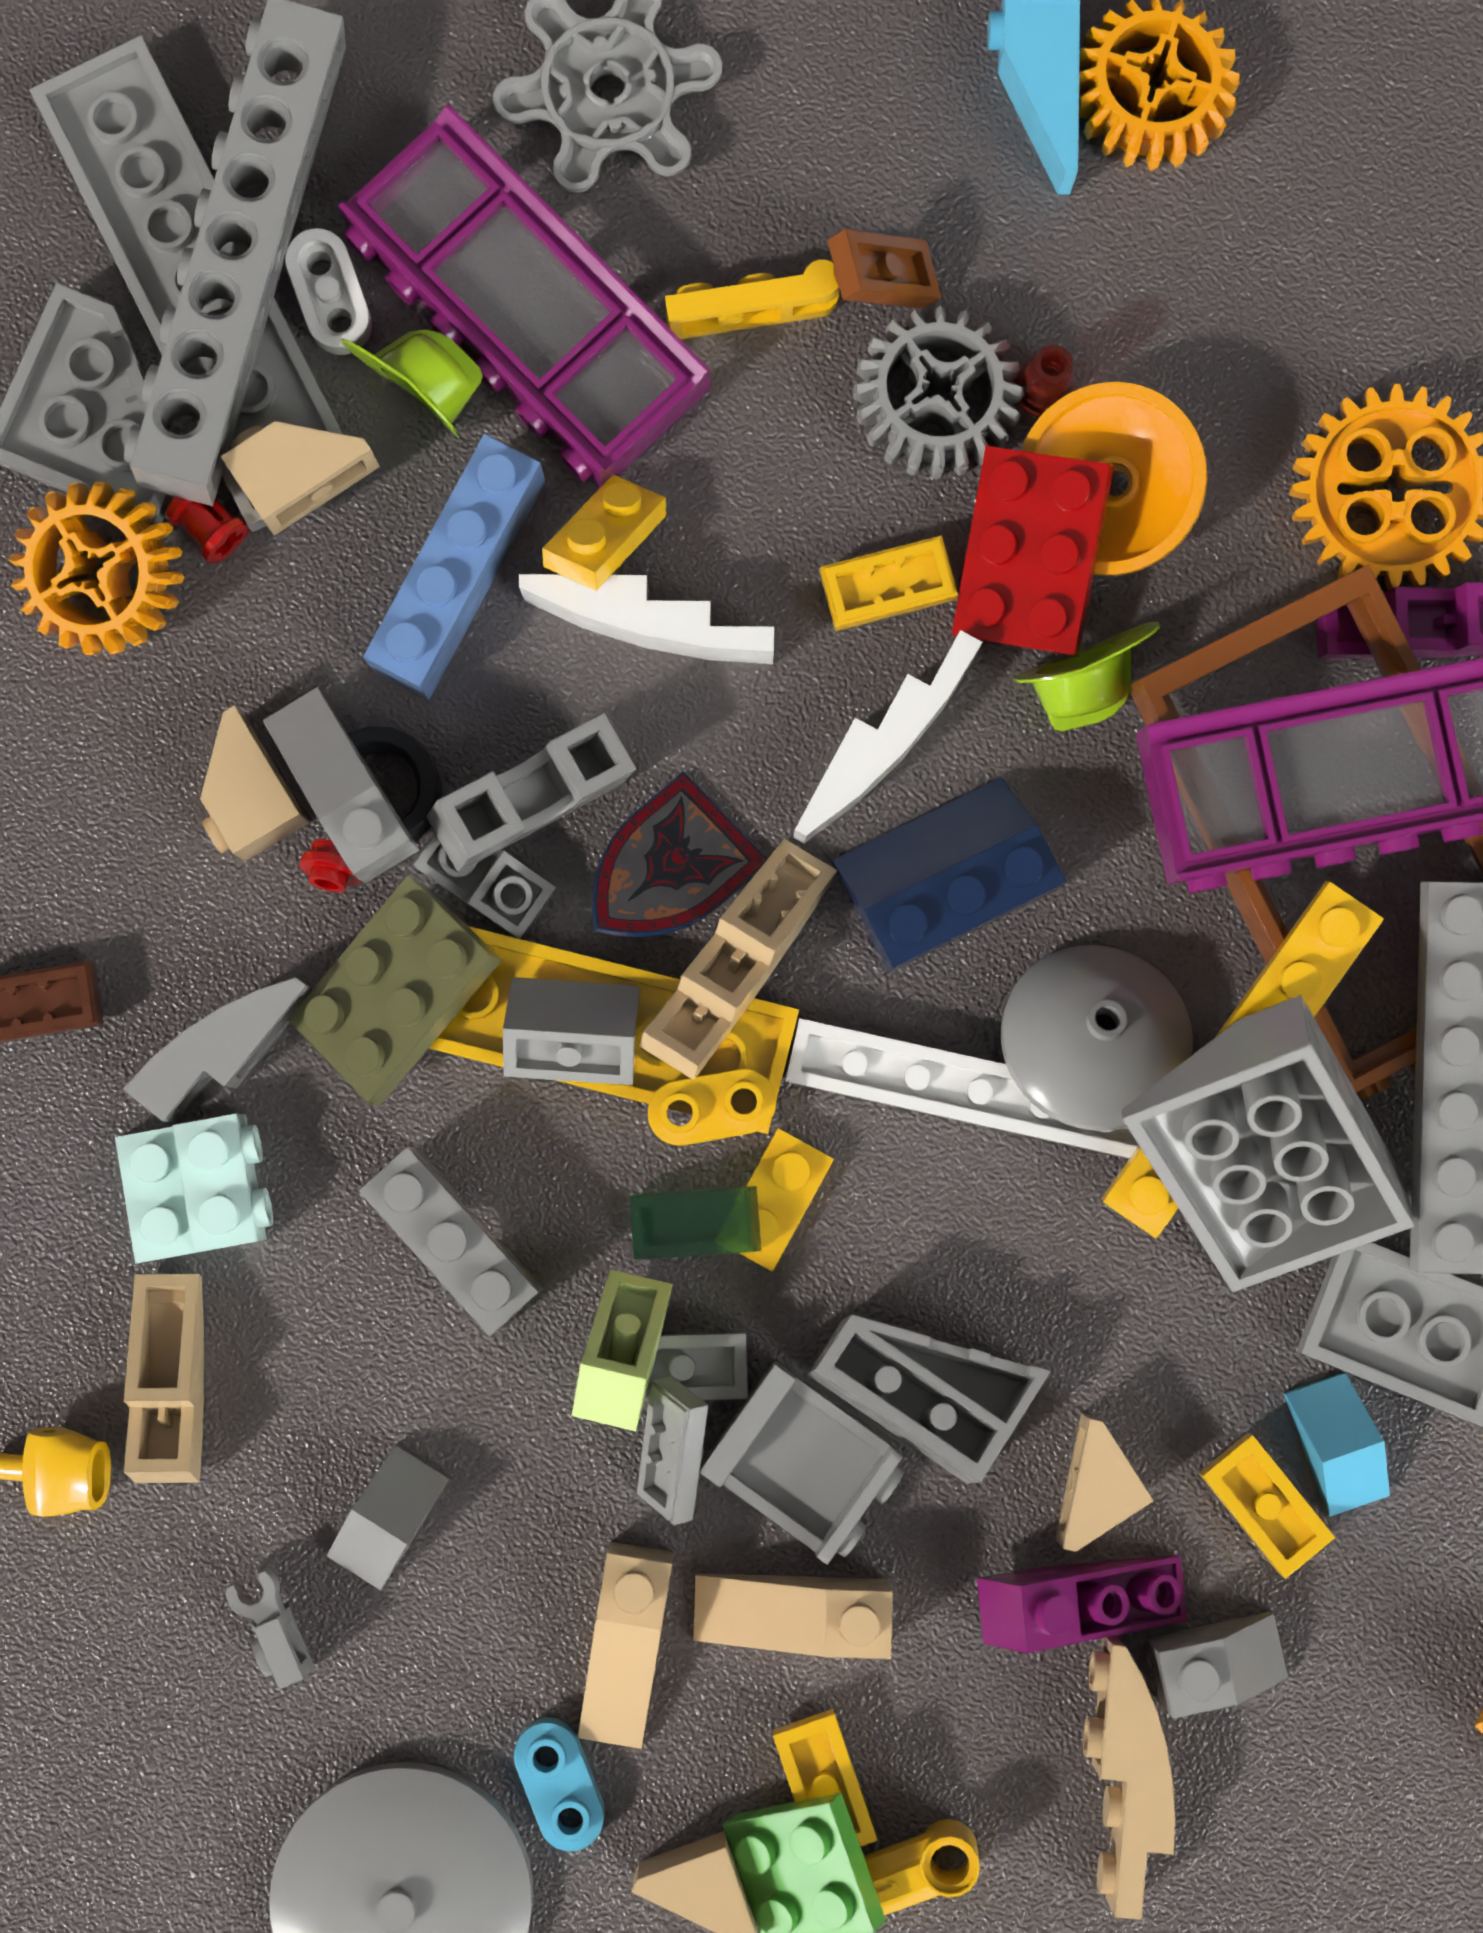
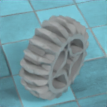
M941 305L934 309L931 323H925L923 316L915 309L909 313L908 331L901 324L892 320L887 324L885 331L888 341L875 337L872 338L868 345V352L873 359H861L858 363L857 375L865 381L854 385L853 399L865 405L857 410V422L860 425H875L867 436V442L870 446H879L886 441L890 442L884 456V460L888 464L896 462L901 454L909 457L906 472L910 476L918 472L921 461L931 463L930 473L931 477L935 480L942 477L945 462H951L953 470L958 476L965 475L969 467L967 455L982 465L985 447L990 445L1004 448L1009 435L1003 427H1015L1019 420L1020 412L1011 406L1021 402L1024 394L1022 386L1011 382L1019 375V363L1016 361H1001L1008 353L1010 347L1007 339L998 340L990 345L987 343L992 330L989 321L980 324L975 332L967 328L970 318L967 310L961 311L958 314L954 324L945 322L946 312ZM930 351L951 353L960 357V359L954 362H942L934 358ZM903 363L909 371L907 380L910 382L913 391L905 396L903 406L894 411L888 397L887 381L894 370ZM981 376L987 391L988 410L974 425L968 417L970 407L965 402L963 395L971 389L972 382ZM931 385L937 392L945 388L950 389L948 400L945 401L939 394L931 398L926 397L928 386ZM932 423L940 426L948 436H931L918 432L914 428L922 424Z

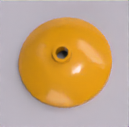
M1103 382L1089 385L1067 394L1056 401L1039 417L1028 433L1021 451L1108 463L1114 467L1113 475H1126L1128 480L1126 490L1118 496L1109 495L1094 575H1123L1154 565L1183 542L1192 530L1203 507L1207 489V462L1204 448L1196 429L1183 411L1171 400L1141 385L1126 382Z

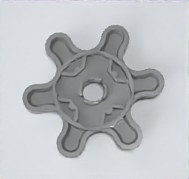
M529 0L526 4L524 11L526 25L544 44L546 51L545 60L541 67L533 74L511 76L502 80L494 90L493 106L496 113L503 120L512 124L542 120L552 123L557 127L561 134L562 144L559 153L554 159L553 173L559 186L568 192L581 193L591 188L598 179L603 160L609 154L617 151H633L640 154L646 160L650 169L666 177L681 173L689 165L691 158L690 143L686 136L680 133L672 124L670 118L671 106L682 95L704 92L718 83L722 75V60L719 53L713 47L705 44H693L685 48L675 49L660 42L654 33L653 24L656 15L661 9L662 0H615L612 9L598 18H584L577 15L570 8L566 0ZM615 75L625 83L624 91L614 99V103H608V100L598 98L591 91L592 84L598 77Z

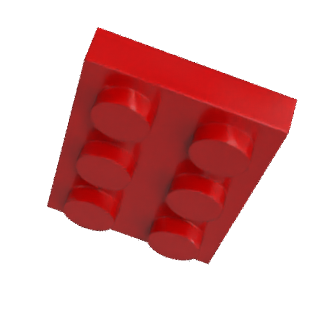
M991 446L985 447L951 635L957 637L961 630L980 641L1079 657L1114 470L1111 464Z

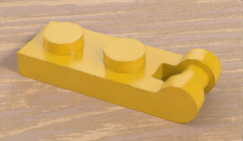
M819 259L811 262L802 275L775 279L773 274L757 273L743 277L738 281V285L713 288V285L709 283L685 285L679 288L676 294L665 296L668 327L680 339L830 315L838 304L840 289L834 277V264L828 260Z

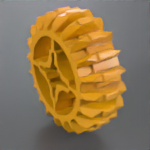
M1131 0L1125 4L1122 17L1109 10L1102 18L1101 29L1092 27L1088 30L1083 41L1085 48H1081L1079 51V118H1090L1084 129L1086 139L1103 135L1105 137L1101 148L1103 156L1113 153L1117 147L1126 151L1123 157L1126 168L1134 164L1137 155L1146 156V163L1150 171L1159 167L1163 155L1168 158L1175 168L1183 164L1187 151L1198 157L1205 152L1209 144L1208 138L1216 140L1222 135L1226 126L1224 119L1231 117L1236 107V98L1232 94L1236 92L1240 84V73L1230 70L1236 60L1235 49L1219 48L1225 38L1224 27L1208 32L1203 29L1207 21L1206 10L1196 14L1193 19L1184 16L1185 5L1183 0L1176 2L1172 11L1163 10L1160 0H1150L1145 12L1142 11L1134 0ZM1138 47H1155L1151 51L1142 54L1128 51ZM1177 55L1185 60L1193 71L1184 68L1179 62ZM1160 66L1161 72L1158 78L1160 85L1156 89L1152 102H1148L1147 97L1151 88L1148 85L1149 80H1152L1156 67ZM1113 95L1126 100L1131 107L1132 114L1126 111ZM1183 111L1190 113L1174 121L1152 122L1157 116L1166 113L1181 116Z
M94 482L90 490L85 483H71L67 488V496L61 491L49 492L45 495L47 509L31 507L26 512L35 529L21 528L13 534L21 544L26 546V552L12 554L8 561L15 566L24 567L25 577L15 579L10 586L16 591L28 590L31 596L24 603L20 611L26 615L42 612L43 616L38 625V632L47 635L59 630V646L68 649L75 647L80 642L82 651L86 655L99 654L103 646L110 654L124 652L127 641L133 646L143 645L148 641L146 628L156 631L163 629L167 624L158 608L173 609L180 603L175 595L166 590L167 585L181 584L185 578L179 571H169L168 560L181 557L183 551L180 547H164L162 542L164 538L170 535L173 526L168 522L151 525L150 523L155 516L157 506L152 502H142L135 507L136 493L134 490L120 488L114 494L109 482ZM91 515L103 518L117 526L127 539L122 542L108 544L101 538L97 530H89L84 518ZM61 545L65 555V564L62 571L57 575V554ZM113 557L103 563L104 567L97 572L98 579L81 581L92 574L91 570L97 566L96 558ZM138 561L139 579L134 594L129 584V572L131 567ZM87 594L94 601L97 608H105L111 620L103 621L84 614L68 598L72 595Z

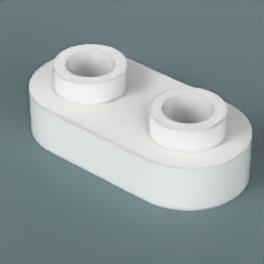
M314 228L298 234L288 246L286 267L307 327L314 341L324 351L335 355L350 354L351 352L341 344L340 340L344 338L362 347L370 337L372 318L345 244L336 234L325 229ZM326 260L331 263L327 273L323 275L311 273V268L317 261ZM339 317L350 318L352 320L351 326L345 332L337 333L331 330V325L335 319Z

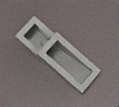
M295 977L258 989L218 1008L184 1030L156 1053L128 1082L123 1090L161 1121L177 1123L212 1078L223 1087L237 1089L290 1023L288 1018L314 987Z

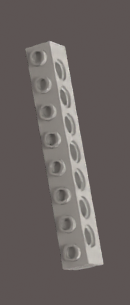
M267 0L263 17L258 18L254 16L251 20L246 39V55L251 56L246 75L237 73L234 77L229 96V111L234 113L229 132L219 131L216 137L211 162L212 169L217 170L211 190L204 188L201 190L195 209L194 224L200 228L194 248H184L179 261L177 284L183 286L177 307L168 305L162 318L159 339L160 343L166 345L160 365L151 364L144 379L142 401L148 403L142 425L133 424L131 426L125 444L124 460L130 463V468L139 487L209 506L214 504L225 466L220 456L230 449L345 53L346 40L343 16L288 0ZM288 70L299 74L296 79L290 82H279L272 79L280 71ZM265 127H275L283 131L280 136L271 140H263L254 136L257 131ZM248 184H259L266 188L263 194L255 198H246L237 194L240 188ZM232 241H241L250 246L244 254L234 257L226 256L219 252L225 244ZM214 299H226L233 303L231 309L222 315L214 316L202 311L203 307ZM197 357H208L216 361L214 368L206 374L194 375L184 370L186 365ZM189 415L199 420L197 427L188 434L176 435L167 430L169 423L178 416Z

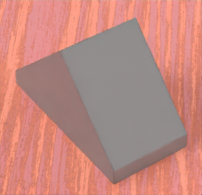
M396 1444L350 1510L327 1557L374 1587L382 1590L451 1477Z

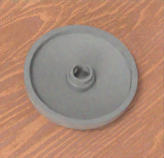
M393 1762L371 1766L354 1772L328 1787L304 1810L287 1835L276 1860L271 1880L269 1906L272 1933H528L533 1907V1878L528 1854L516 1826L506 1811L488 1792L468 1778L451 1770L426 1763Z

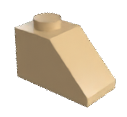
M276 421L265 428L255 426L245 430L232 441L230 445L231 450L220 456L274 536L380 467L372 450L363 438Z
M235 706L225 710L220 721L200 798L210 816L201 822L211 841L221 854L230 849L232 854L243 861H247L310 822L247 717Z

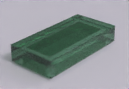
M757 1186L629 1195L634 1260L762 1251Z

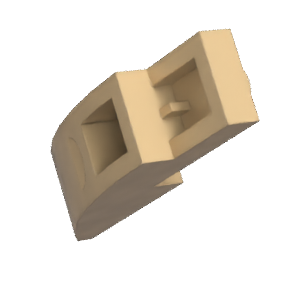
M1116 1635L1103 1638L1102 1651H1092L1089 1689L1090 1691H1097L1098 1696L1096 1717H1086L1083 1755L1084 1757L1092 1758L1091 1764L1100 1779L1116 1781L1115 1786H1106L1103 1798V1824L1105 1827H1112L1110 1851L1109 1853L1100 1852L1098 1858V1893L1106 1894L1105 1899L1115 1917L1142 1920L1147 1852L1174 1855L1175 1806L1173 1779L1167 1744L1156 1707L1141 1672L1126 1646Z

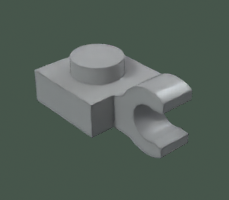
M268 1567L257 1574L259 1582L263 1587V1596L260 1600L253 1601L248 1599L244 1595L239 1581L230 1584L226 1588V1599L228 1605L236 1614L251 1618L256 1622L257 1625L253 1629L257 1638L252 1640L255 1660L264 1676L273 1675L280 1690L303 1680L312 1670L314 1664L290 1607L285 1608L281 1600L279 1579L275 1572Z

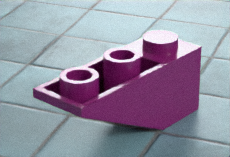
M1180 1555L1036 1567L977 1578L983 1644L1026 1654L1187 1621Z

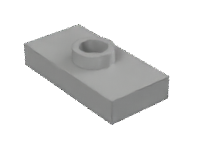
M669 1375L651 1380L637 1495L675 1526L693 1520L700 1462L703 1458V1440L708 1404Z

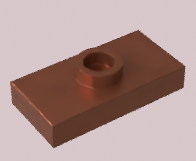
M86 961L0 976V1043L104 1025L93 962Z

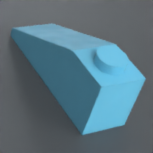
M1002 0L1000 11L989 12L987 49L998 50V76L1057 194L1070 195L1078 173L1080 0Z

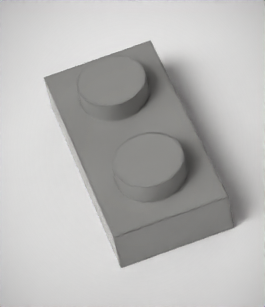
M746 1332L661 1334L644 1402L649 1400L651 1380L669 1375L701 1400L748 1399Z

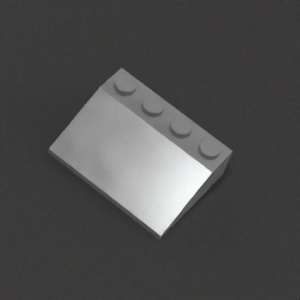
M1301 995L1237 1020L1121 1110L1124 1123L1232 1293L1415 1227L1403 1175Z

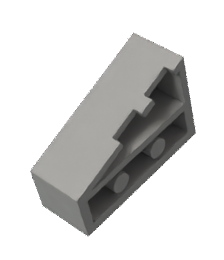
M851 1314L839 1323L807 1372V1375L966 1484L982 1482L1051 1371L1035 1366L1022 1365L991 1356V1354L972 1348L966 1349L931 1339L930 1336Z

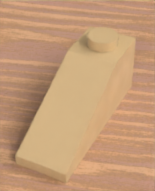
M610 1542L594 1628L578 1732L579 1739L642 1749L674 1552Z
M696 1573L693 1641L820 1657L891 1659L893 1591L888 1579Z

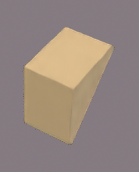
M1081 1413L1055 1537V1540L1063 1549L1075 1552L1154 1501L1103 1421L1094 1415Z
M725 1831L639 1862L633 1877L632 1893L715 1933H757V1923Z

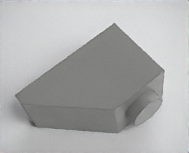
M1271 1611L1146 1638L1159 1702L1173 1719L1239 1705L1288 1678L1274 1613Z

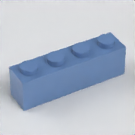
M483 434L363 656L373 672L428 701L430 700L546 484L540 462Z

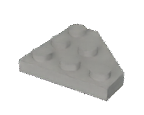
M59 283L55 284L0 407V465L67 492V488L71 483H85L90 490L94 482H109L114 494L120 488H130L136 493L135 507L142 502H152L157 506L155 516L150 523L154 525L164 521L165 511L174 496L139 487L130 468V463L124 460V450L129 430L133 424L142 425L148 403L142 401L144 373L121 316L114 306Z

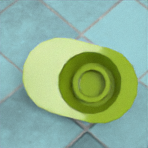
M430 330L410 331L375 355L347 339L342 338L340 340L341 344L358 359L425 404L459 439L462 437L453 426V423L471 395L480 385L483 375L478 365L452 339L442 333Z
M1149 622L1125 630L1079 652V657L1071 656L1025 670L1016 675L1014 681L1033 684L1041 704L1047 712L1050 724L1055 730L1067 731L1101 722L1113 716L1126 702L1130 693L1131 648L1152 636L1160 629L1161 624L1160 622Z

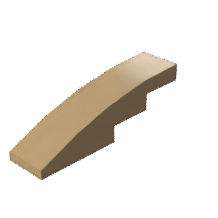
M783 839L721 916L716 933L682 974L677 991L645 1029L639 1046L694 1080L765 984L835 879L838 870L788 840Z

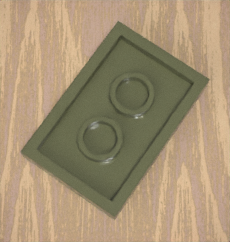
M407 875L288 1018V1021L367 1103L380 1106L501 963L502 959L420 879Z

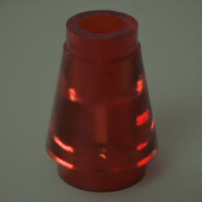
M1059 345L1045 346L1020 367V372L1014 379V383L1022 386L1024 389V394L1019 404L1031 414L1041 416L1056 401L1076 390L1073 360L1070 353L1064 347Z

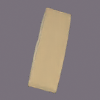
M135 1274L124 1402L129 1406L124 1473L135 1483H200L204 1409V1318L202 1277L200 1274Z

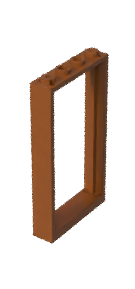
M1369 564L1137 680L1130 685V694L1146 725L1180 718L1169 694L1345 605L1348 606L1383 677L1419 671L1421 668ZM1423 702L1398 706L1443 796ZM1457 741L1469 798L1483 796V791ZM1196 747L1170 752L1178 790L1209 851L1244 844ZM1482 834L1464 840L1483 875ZM1250 869L1226 874L1227 887L1267 965L1289 933L1262 880L1253 881ZM1325 1004L1315 1015L1314 1019L1360 1100L1367 1099L1389 1088L1392 1083L1388 1076L1410 1065L1412 1071L1415 1072L1416 1027L1352 1059Z

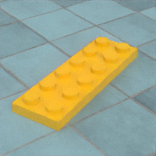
M468 926L502 961L428 1049L503 1067V1025L511 980L514 978L635 985L639 987L640 994L636 1024L633 1085L555 1081L649 1104L653 1094L663 1085L673 1081L689 1079L685 1074L639 1046L643 1032L677 991L680 979ZM754 998L697 1077L739 1069L753 1070L769 1080L774 1088L777 1100L799 1009ZM748 1089L736 1091L731 1098L733 1109L740 1114L752 1112L757 1104L756 1096ZM675 1101L668 1108L669 1110L693 1115L692 1107L685 1101ZM771 1120L764 1128L757 1132L768 1134Z

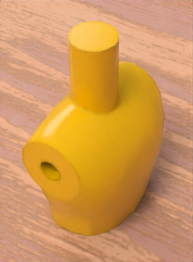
M49 1426L30 1430L27 1435L23 1455L0 1453V1479L23 1482L26 1507L28 1512L35 1516H56L71 1514L79 1510H97L106 1501L110 1488V1450L106 1442L94 1440L64 1427Z

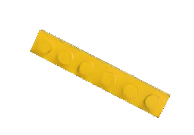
M1325 881L1216 1037L1237 1020L1299 995L1303 997L1310 1012L1315 1017L1384 918L1330 881ZM1139 1145L1101 1198L1103 1203L1156 1239L1178 1210V1206Z

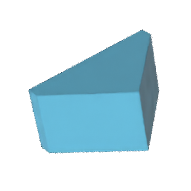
M1345 1372L1283 1393L1327 1516L1331 1517L1390 1496L1384 1440Z

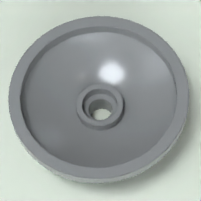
M1083 945L1056 951L1036 962L1023 974L1013 988L1005 1005L1001 1022V1045L1004 1060L1010 1075L1021 1092L1032 1104L1053 1119L1087 1130L1107 1131L1127 1128L1122 1119L1121 1110L1191 1057L1193 1050L1190 1018L1183 1000L1171 982L1158 969L1142 958L1127 951L1107 946ZM1100 1014L1108 1015L1114 1020L1116 1029L1104 1030L1100 1028L1096 1023L1095 1016Z

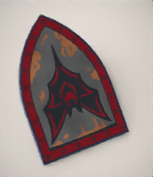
M683 771L637 809L619 827L609 841L600 859L592 893L594 931L615 936L646 937L668 934L690 927L717 910L748 883L768 858Z

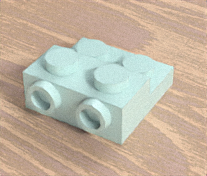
M245 1114L225 1115L172 1125L173 1127L115 1137L135 1264L267 1240L265 1227L273 1225L272 1204L268 1190L266 1188L258 1189L254 1163L262 1162V1144L257 1126L255 1124L248 1125Z

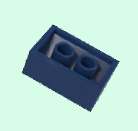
M1002 777L832 860L888 974L1057 891L1066 883L1037 823Z

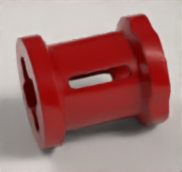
M175 496L165 511V518L173 526L181 525L202 547L201 556L208 563L215 564L233 553L245 540L250 531L243 518H234L216 498L213 506Z

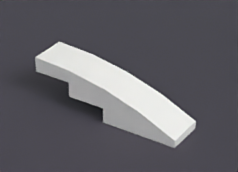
M519 574V589L525 602L581 628L643 648L705 660L773 664L774 627L711 626L710 601L649 600L647 575H611L595 591L562 575Z
M960 630L931 686L907 674L878 730L857 718L854 719L796 826L794 839L803 844L808 842L856 806L905 758L946 706L975 659L983 643L982 641Z

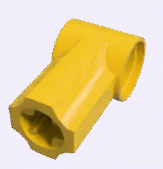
M952 1819L939 1820L930 1825L924 1834L864 1855L884 1916L939 1895L949 1898L961 1896L974 1886L980 1870L976 1837L969 1827L960 1821ZM946 1845L957 1846L967 1855L964 1864L953 1870L940 1868L933 1862L931 1857L937 1849Z

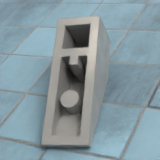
M318 687L262 720L320 823L356 878L366 884L419 851L416 843Z

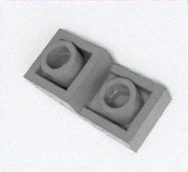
M435 832L412 863L414 868L518 939L522 937L556 888L502 850L457 872Z

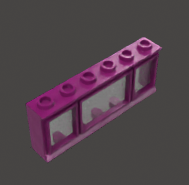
M449 104L443 108L439 116L429 127L346 204L342 201L338 205L347 226L342 235L353 250L366 262H369L375 256L390 272L385 279L396 294L409 306H412L418 300L433 316L428 321L431 328L435 332L442 333L452 339L458 346L461 344L476 359L475 363L481 369L483 375V383L496 394L504 388L520 404L514 409L520 420L539 438L547 432L563 448L558 453L561 461L582 482L591 477L601 487L613 474L619 476L711 389L710 369Z
M1483 658L1147 724L1136 733L1167 886L1187 882L1189 894L1228 886L1226 874L1250 869L1252 880L1256 881L1292 873L1290 861L1314 856L1316 868L1356 860L1354 848L1378 844L1380 855H1386L1420 847L1418 835L1441 831L1443 842H1451L1483 834L1481 824L1483 823Z

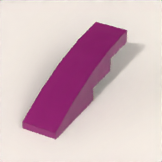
M1465 582L1456 588L1394 587L1383 593L1415 658L1483 656V583ZM1347 605L1316 620L1318 659H1374Z

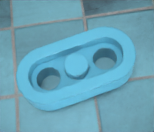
M546 1717L537 1719L526 1726L518 1738L514 1751L515 1766L540 1831L547 1842L563 1851H579L591 1845L599 1836L605 1816L604 1802L574 1729L566 1722L557 1718ZM550 1746L558 1753L559 1760L552 1766H543L537 1762L535 1751L539 1747ZM566 1808H574L581 1813L583 1822L578 1827L568 1828L560 1822L559 1813Z

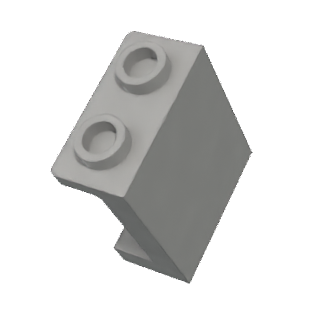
M774 1360L749 1394L748 1399L742 1404L701 1462L699 1473L719 1488L724 1485L812 1549L818 1559L828 1564L836 1552L845 1558L852 1551L867 1526L859 1519L873 1499L883 1504L889 1498L902 1479L904 1471L897 1467L903 1457L897 1448Z

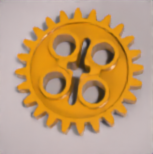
M1394 384L1386 402H1381L1378 393L1371 387L1363 395L1362 409H1359L1348 397L1341 401L1339 411L1342 421L1327 413L1321 416L1318 425L1326 438L1313 434L1306 436L1302 445L1314 458H1297L1293 464L1292 469L1298 474L1307 477V480L1295 483L1289 489L1290 496L1306 499V505L1301 506L1293 513L1292 520L1296 522L1311 521L1313 527L1307 532L1301 542L1303 545L1322 541L1326 546L1317 560L1319 565L1329 562L1334 557L1342 561L1337 579L1350 574L1354 569L1358 570L1369 564L1375 578L1378 575L1384 576L1387 591L1394 587H1399L1402 575H1407L1413 587H1423L1426 582V568L1438 579L1442 580L1450 574L1446 556L1463 565L1472 556L1463 540L1478 544L1483 541V528L1475 522L1476 520H1483V456H1479L1477 449L1483 444V432L1468 437L1464 431L1473 415L1470 411L1461 414L1454 420L1447 416L1451 405V397L1446 396L1435 408L1427 406V387L1422 386L1410 402L1404 401L1401 385ZM1423 443L1436 448L1441 458L1440 469L1427 471L1419 468L1412 459V447ZM1357 444L1368 446L1377 456V468L1368 472L1358 471L1348 461L1347 448ZM1392 476L1396 477L1397 487L1400 488L1424 487L1434 483H1446L1451 487L1450 493L1442 494L1432 490L1411 489L1398 502L1392 501V493L1389 490L1363 491L1353 495H1343L1338 492L1337 487L1341 484H1347L1348 486L1376 489L1382 487L1387 479ZM1360 506L1372 511L1377 521L1376 532L1369 535H1361L1351 530L1347 524V510ZM1418 506H1426L1435 510L1441 522L1439 533L1429 535L1418 531L1412 524V509Z

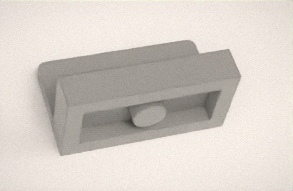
M533 978L512 979L503 1025L504 1077L633 1085L639 987L635 985Z

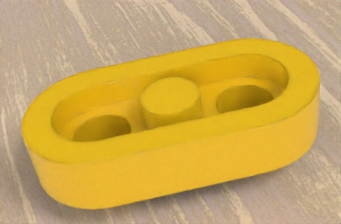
M749 1069L700 1076L694 1080L689 1078L673 1081L663 1085L653 1094L648 1106V1121L658 1138L676 1146L751 1134L764 1128L773 1117L776 1109V1094L766 1077ZM740 1089L752 1091L757 1099L755 1109L748 1114L737 1113L731 1105L733 1094ZM679 1100L689 1103L693 1110L690 1122L683 1126L672 1124L667 1115L669 1106Z

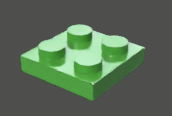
M842 1793L735 1813L722 1824L760 1933H874L886 1922Z

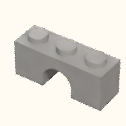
M603 713L550 741L544 749L516 767L497 776L494 772H491L437 800L426 818L457 872H460L621 786L636 770V767L606 714Z
M406 1147L359 1190L360 1194L489 1337L498 1332L544 1289L504 1243L498 1242L470 1214L457 1197L459 1195L457 1191L417 1147Z

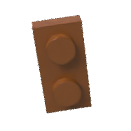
M844 229L827 239L834 264V277L840 287L843 300L925 309L942 299L926 240Z

